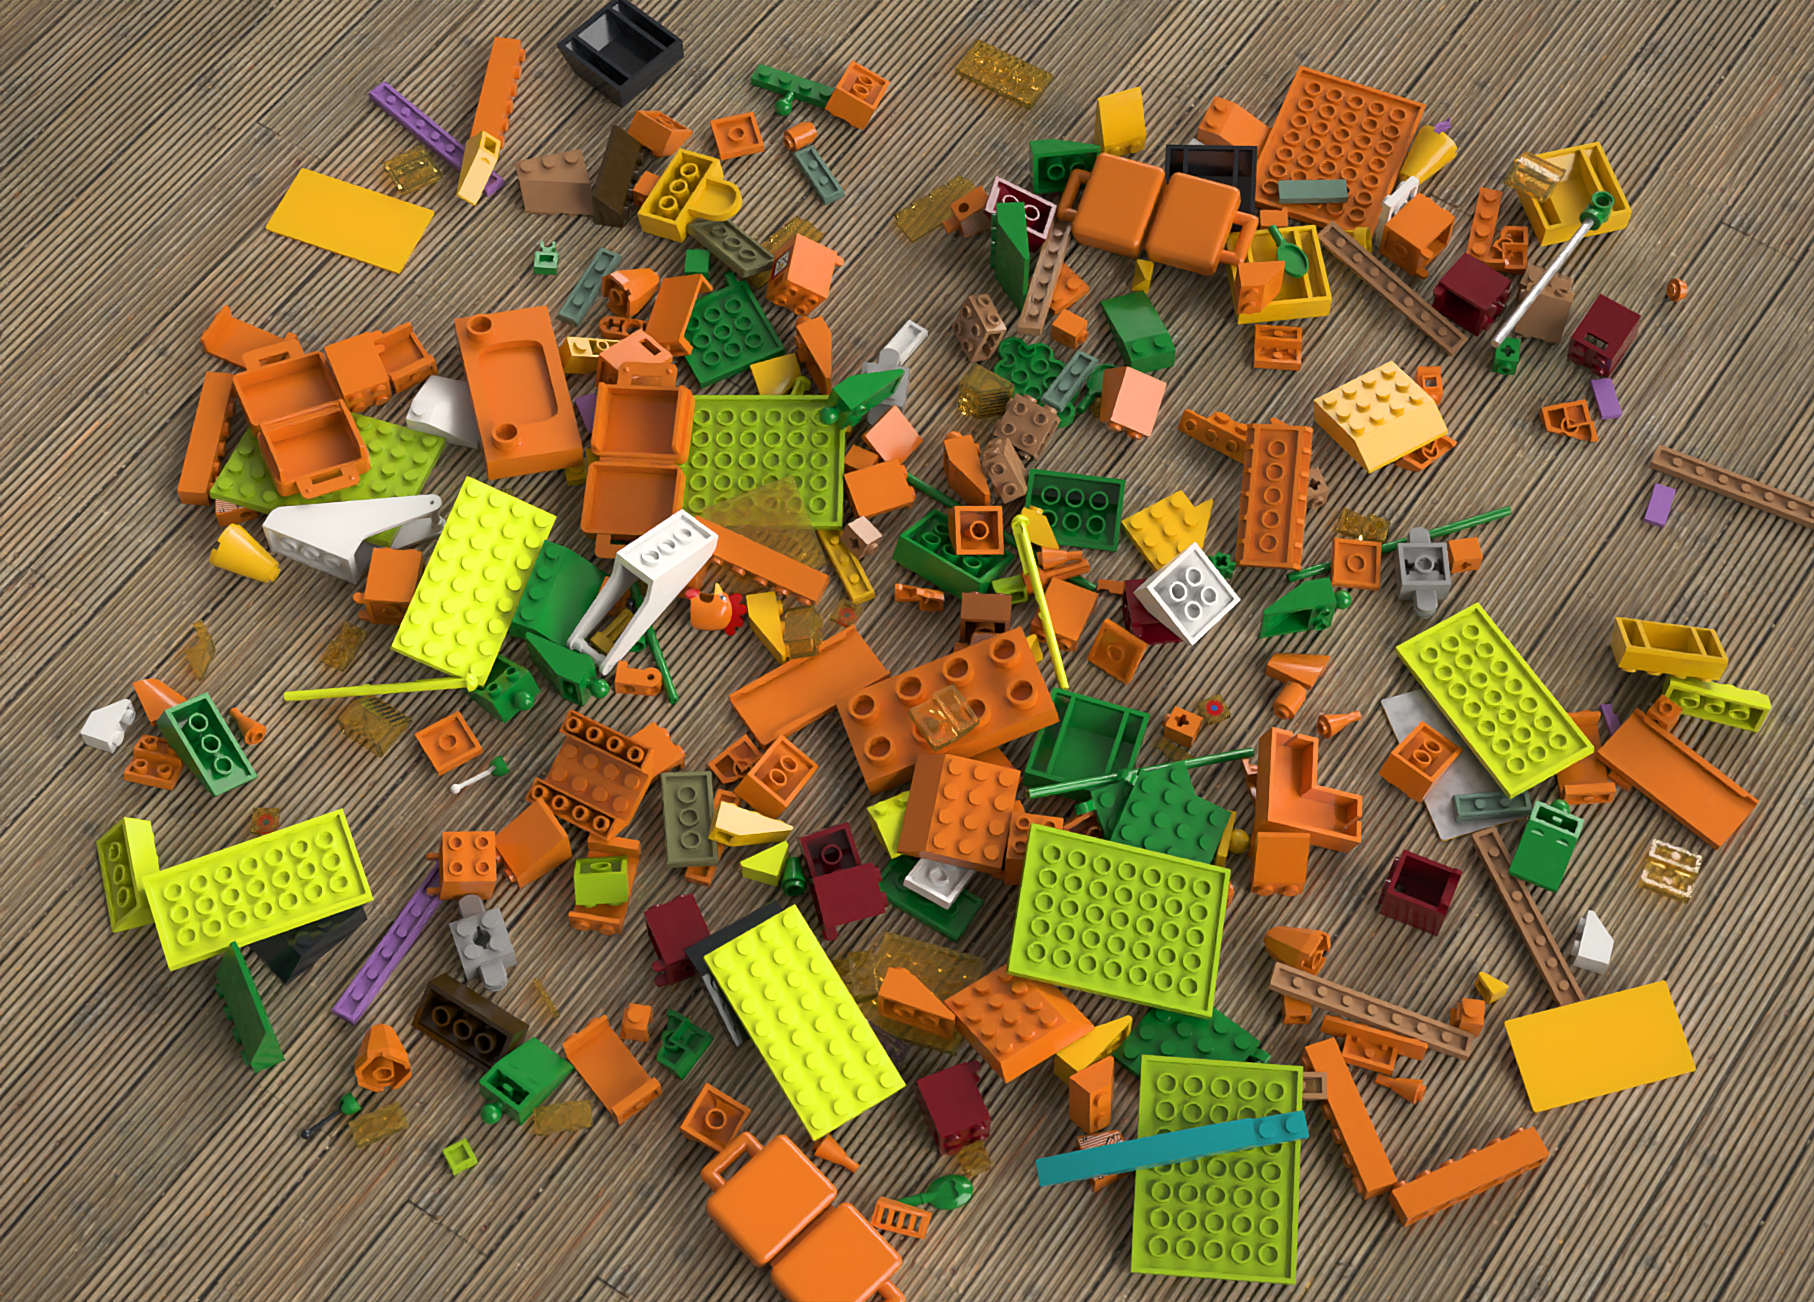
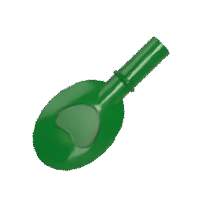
M1275 224L1269 226L1268 231L1278 247L1276 259L1277 261H1285L1284 272L1294 278L1303 277L1309 268L1306 254L1295 244L1286 243V240Z
M1101 364L1093 370L1086 380L1088 393L1075 409L1078 414L1083 415L1091 403L1095 401V398L1102 395L1105 369L1117 368L1115 365Z
M945 1175L933 1181L929 1185L927 1192H920L913 1196L898 1199V1202L911 1206L929 1203L935 1209L953 1210L962 1207L971 1199L973 1185L965 1176Z

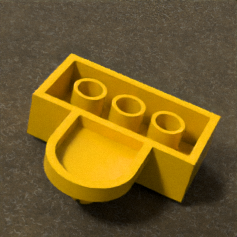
M680 148L637 213L642 231L683 243L688 235L686 232L687 224L696 222L698 218L710 221H726L733 217L742 206L740 190L734 183L723 180L724 175L719 159Z

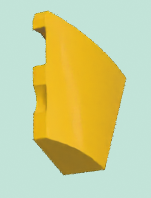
M795 353L750 365V371L756 384L758 395H787V392L795 386L793 383L795 378L801 376Z

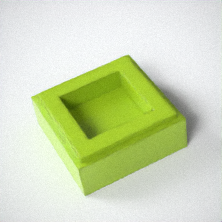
M466 1138L441 1150L454 1176L478 1164Z

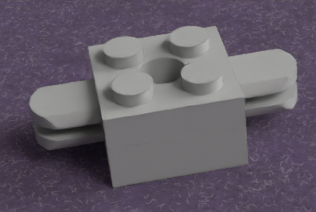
M885 348L880 351L877 363L863 362L861 374L903 369L905 371L896 392L861 416L866 418L867 429L891 405H896L903 415L905 413L910 385V368L899 366V353L891 348Z
M1415 527L1409 531L1406 543L1397 544L1394 554L1398 600H1413V608L1417 616L1420 618H1430L1437 610V599H1447L1451 587L1447 543H1431L1428 530Z
M473 894L466 895L459 901L458 905L461 920L449 923L467 981L481 977L483 985L488 991H500L505 988L508 981L505 968L517 965L499 907L485 911L479 896Z

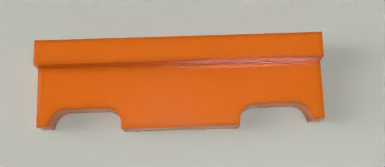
M1098 579L1097 591L1108 590L1110 594L1122 595L1124 582Z

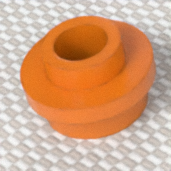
M1674 278L1667 285L1666 292L1670 300L1678 302L1686 297L1687 285L1684 281Z

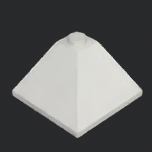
M431 375L412 401L406 417L408 429L444 437L448 443L478 449L480 442L466 382Z
M1196 542L1192 543L1150 576L1133 592L1150 614L1189 646H1193L1240 601V598Z

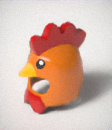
M718 583L715 585L714 594L703 593L693 587L687 588L685 597L691 601V626L693 628L706 631L723 629L726 634L734 636L736 633L735 627L740 628L744 625V618L740 615L746 614L747 607L739 603L742 599L740 593L728 595L722 591Z

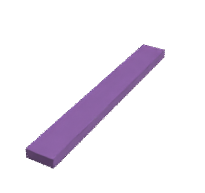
M386 81L368 93L369 99L460 174L465 151L463 145ZM492 170L482 193L487 197L491 196L505 185L504 179Z
M438 861L331 1011L334 1015L354 1026L443 902V900H439V895H427L426 893L427 888L439 887Z

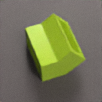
M1021 575L992 581L991 590L993 594L1003 593L1005 595H1012L1011 604L1028 601L1026 586Z

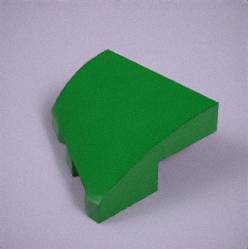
M670 1008L667 1011V1017L669 1018L667 1028L662 1033L661 1039L663 1042L658 1050L656 1060L666 1070L683 1081L714 1038L710 1033L692 1024L687 1017Z

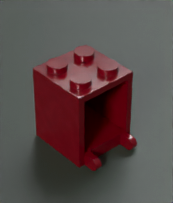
M1465 252L1434 288L1433 295L1435 298L1431 306L1441 315L1478 337L1483 331L1487 332L1494 322L1493 319L1496 316L1500 317L1506 310L1507 305L1505 302L1511 294L1509 288L1512 281Z
M1600 294L1571 336L1567 357L1574 364L1589 368L1594 375L1609 378L1637 336L1642 316ZM1589 334L1608 346L1605 350H1602L1584 339Z
M1148 578L1124 580L1121 607L1125 630L1148 645L1184 642L1150 614L1133 593Z
M1403 849L1400 858L1395 856L1389 875L1382 888L1378 903L1382 905L1379 914L1438 937L1463 872L1457 868H1451ZM1396 884L1406 887L1404 894L1394 891Z
M873 862L808 879L824 940H836L838 935L835 926L886 913L885 907L889 906L885 891H880L878 882L882 881L879 867H874Z
M693 893L688 895L681 894L670 902L655 904L648 908L647 911H644L647 934L659 959L652 964V969L656 973L664 971V974L655 978V985L658 987L668 984L671 986L696 976L683 949L711 935Z
M977 1060L968 1063L963 1062L916 1080V1101L940 1156L944 1154L954 1155L960 1152L962 1147L970 1144L972 1146L980 1145L990 1137L991 1117L977 1088L980 1077L977 1074H973L981 1069V1064Z

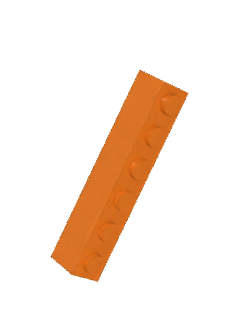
M494 38L470 139L481 131H485L501 141L500 149H504V132H508L509 129L508 115L513 112L512 98L517 95L516 82L517 79L520 80L522 73L520 65L521 62H525L526 51L522 49L520 39Z
M206 371L177 489L182 504L211 505L210 490L215 483V477L219 476L222 472L221 459L225 457L227 451L225 442L226 438L231 435L230 421L231 417H235L236 394L233 386V376L235 374Z
M698 515L695 516L696 520L718 535L715 551L709 558L710 562L718 566L725 564L731 567L733 573L742 577L747 574L753 577V581L761 586L766 587L767 584L775 587V592L785 597H788L790 594L796 597V601L804 606L810 607L811 604L816 607L818 606L830 582L828 575Z
M1335 1038L1305 1046L1300 1058L1304 1072H1327L1328 1099L1321 1100V1111L1325 1120H1329L1332 1125L1331 1133L1334 1142L1340 1144L1342 1148V1160L1347 1169L1350 1168L1354 1176L1352 1182L1356 1192H1361L1363 1199L1367 1200L1392 1191V1187L1398 1182Z
M1534 1126L1526 1130L1524 1127L1518 1128L1510 1133V1137L1504 1140L1496 1138L1480 1151L1477 1148L1466 1152L1460 1160L1454 1161V1159H1450L1442 1163L1438 1170L1433 1172L1430 1170L1423 1171L1416 1176V1180L1409 1183L1405 1180L1394 1185L1388 1200L1402 1226H1409L1544 1164L1550 1153Z

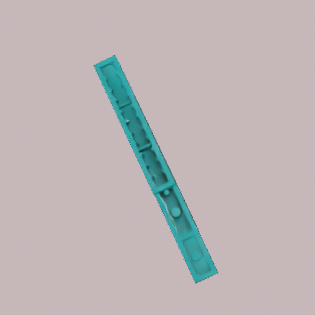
M1304 1110L1143 1137L1036 1159L1035 1163L1040 1187L1199 1160L1201 1157L1308 1139L1309 1133Z

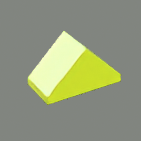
M783 841L741 861L742 876L778 887L786 865V859L789 857L787 841Z

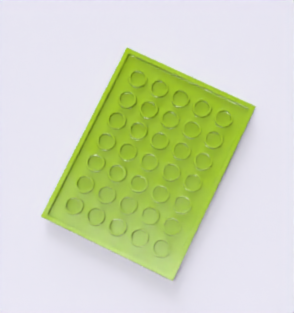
M693 395L695 398L689 456L684 464L678 465L686 477L682 509L694 518L698 515L728 530H842L846 428L841 430L836 423L825 425L819 420V412L825 407L829 395Z
M350 412L368 450L371 464L370 470L359 475L360 482L355 486L315 498L305 499L301 493L287 497L278 494L260 453L258 440L252 434L250 427H248L211 488L210 497L270 514L274 509L285 506L417 496L420 494L446 446V438ZM402 525L369 536L363 541L391 548Z
M1031 823L1025 849L1006 974L1209 1020L1212 1017L1231 869Z
M1142 1055L1137 1139L1240 1119H1255L1301 1111L1303 1066ZM1301 1140L1136 1170L1130 1273L1296 1285Z

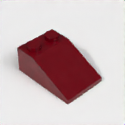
M996 176L983 213L991 220V213H996V203L1024 202L1028 249L1035 254L1047 238L1057 205Z
M841 822L797 837L810 878L862 865L848 822Z

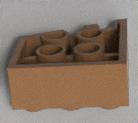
M581 149L515 162L517 179L526 214L554 215L555 213H568V216L577 217V214L589 215V218H595L591 184Z

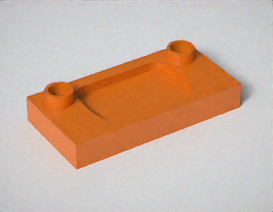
M547 305L491 314H475L471 317L454 319L456 342L488 481L583 466V446Z

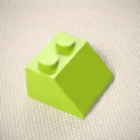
M628 856L576 858L574 870L576 905L591 908L598 904L608 903L611 906H618L628 902Z

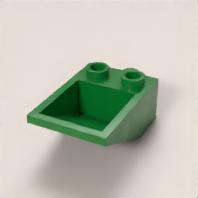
M903 369L849 376L832 388L825 407L819 412V420L825 425L836 423L841 430L847 426H855L862 419L861 416L896 392L905 371Z
M1329 577L1305 581L1263 610L1258 634L1259 639L1314 629L1321 631L1331 627L1335 608L1340 610L1347 609L1352 602L1351 595L1344 590L1334 593Z
M530 632L526 633L525 637L530 660L561 698L584 707L591 695L598 699L608 695L609 684L604 679H597L594 660L585 653L578 654Z
M500 654L495 659L483 689L476 688L474 691L469 692L467 688H460L486 712L503 723L509 721L520 710H530L534 705V697L541 692L529 670Z
M1536 800L1527 818L1507 874L1556 894L1585 820L1569 814L1570 807L1564 800H1554L1550 805Z
M533 1036L499 1060L479 1081L481 1096L490 1102L481 1108L480 1117L482 1121L486 1124H495L500 1120L503 1112L522 1126L569 1075L574 1066Z

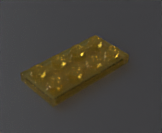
M979 39L975 41L955 67V74L1030 110L1053 82L1054 77L1053 74Z

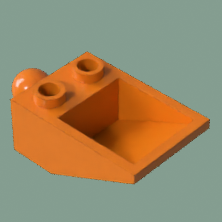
M802 316L795 322L796 336H794V341L797 346L795 350L796 358L799 363L803 362L820 394L830 395L832 391V333L822 316L812 320L809 317Z
M957 431L949 432L943 441V468L949 486L969 506H990V491L979 457H981L979 444L974 443L972 434L962 436Z

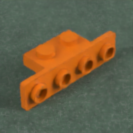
M1189 409L1184 410L1177 427L1179 431L1244 464L1246 424L1238 423L1230 419L1227 414L1217 411L1208 418H1205Z
M1324 1015L1320 1029L1323 1033L1345 1039L1342 1050L1345 1063L1392 1076L1397 1054L1422 1061L1428 1047L1427 1043L1421 1042L1419 1039L1406 1038L1388 1030L1382 1031L1371 1028L1364 1023L1350 1022L1339 1016Z

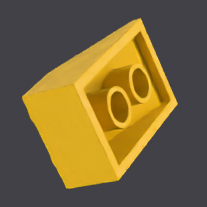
M1140 86L1097 98L1093 142L1095 145H1100L1101 153L1120 157L1145 149L1146 128Z
M1127 1015L1094 1027V1030L1058 1051L1054 1059L1053 1073L1069 1086L1070 1076L1110 1055L1112 1056L1116 1049L1130 1035L1133 1018Z

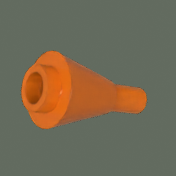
M1042 547V552H1037L1038 567L1043 566L1044 571L1065 564L1068 561L1083 560L1082 551L1066 552L1065 550Z
M235 707L229 711V715L237 722V726L246 744L253 745L263 740L266 734V727L263 724L244 716Z
M1357 710L1348 714L1319 715L1316 723L1317 731L1320 735L1329 739L1348 724L1361 720V714Z
M1378 1074L1376 1078V1084L1391 1088L1392 1091L1414 1105L1417 1101L1422 1102L1425 1096L1426 1086L1423 1085L1422 1079H1394L1382 1074Z
M830 1133L826 1137L823 1136L818 1139L812 1147L816 1150L814 1156L838 1165L841 1164L853 1174H855L860 1166L846 1155V1152Z

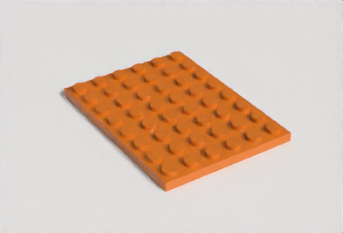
M1300 65L1257 161L1255 206L1265 210L1279 211L1287 206L1288 217L1321 228H1325L1331 221H1334L1343 230L1369 227L1373 239L1379 224L1378 217L1382 212L1381 203L1387 195H1391L1425 112L1426 104ZM1346 179L1347 203L1279 204L1278 181Z

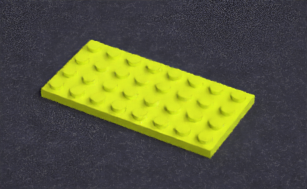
M466 476L390 649L452 677L465 678L467 673H472L478 678L477 688L483 689L544 540H547L557 516Z
M1478 602L1395 647V653L1509 799L1594 753L1595 747Z
M343 809L141 877L170 971L225 953L230 943L235 940L238 947H242L374 900Z
M795 904L703 957V960L813 1142L906 1087L903 1079Z

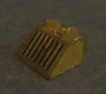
M975 362L959 381L958 409L963 414L976 419L1004 415L1007 402L1010 398L1014 397V384Z
M375 695L354 700L337 719L344 735L380 758L412 723L411 718Z

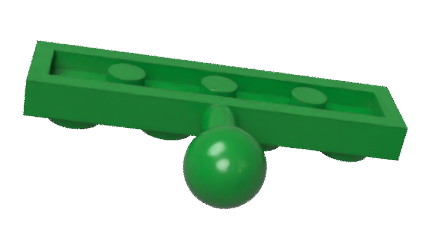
M762 64L758 65L751 77V85L785 95L784 99H779L774 107L775 112L783 117L791 113L793 99L825 109L835 90L833 87Z

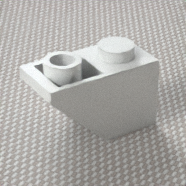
M124 699L91 712L80 732L85 744L113 753L116 747L121 745L128 725H131L135 719L136 713L131 701Z
M1588 910L1585 918L1580 917L1576 932L1580 933L1579 941H1574L1571 955L1575 956L1573 966L1604 974L1609 964L1614 941L1595 912Z

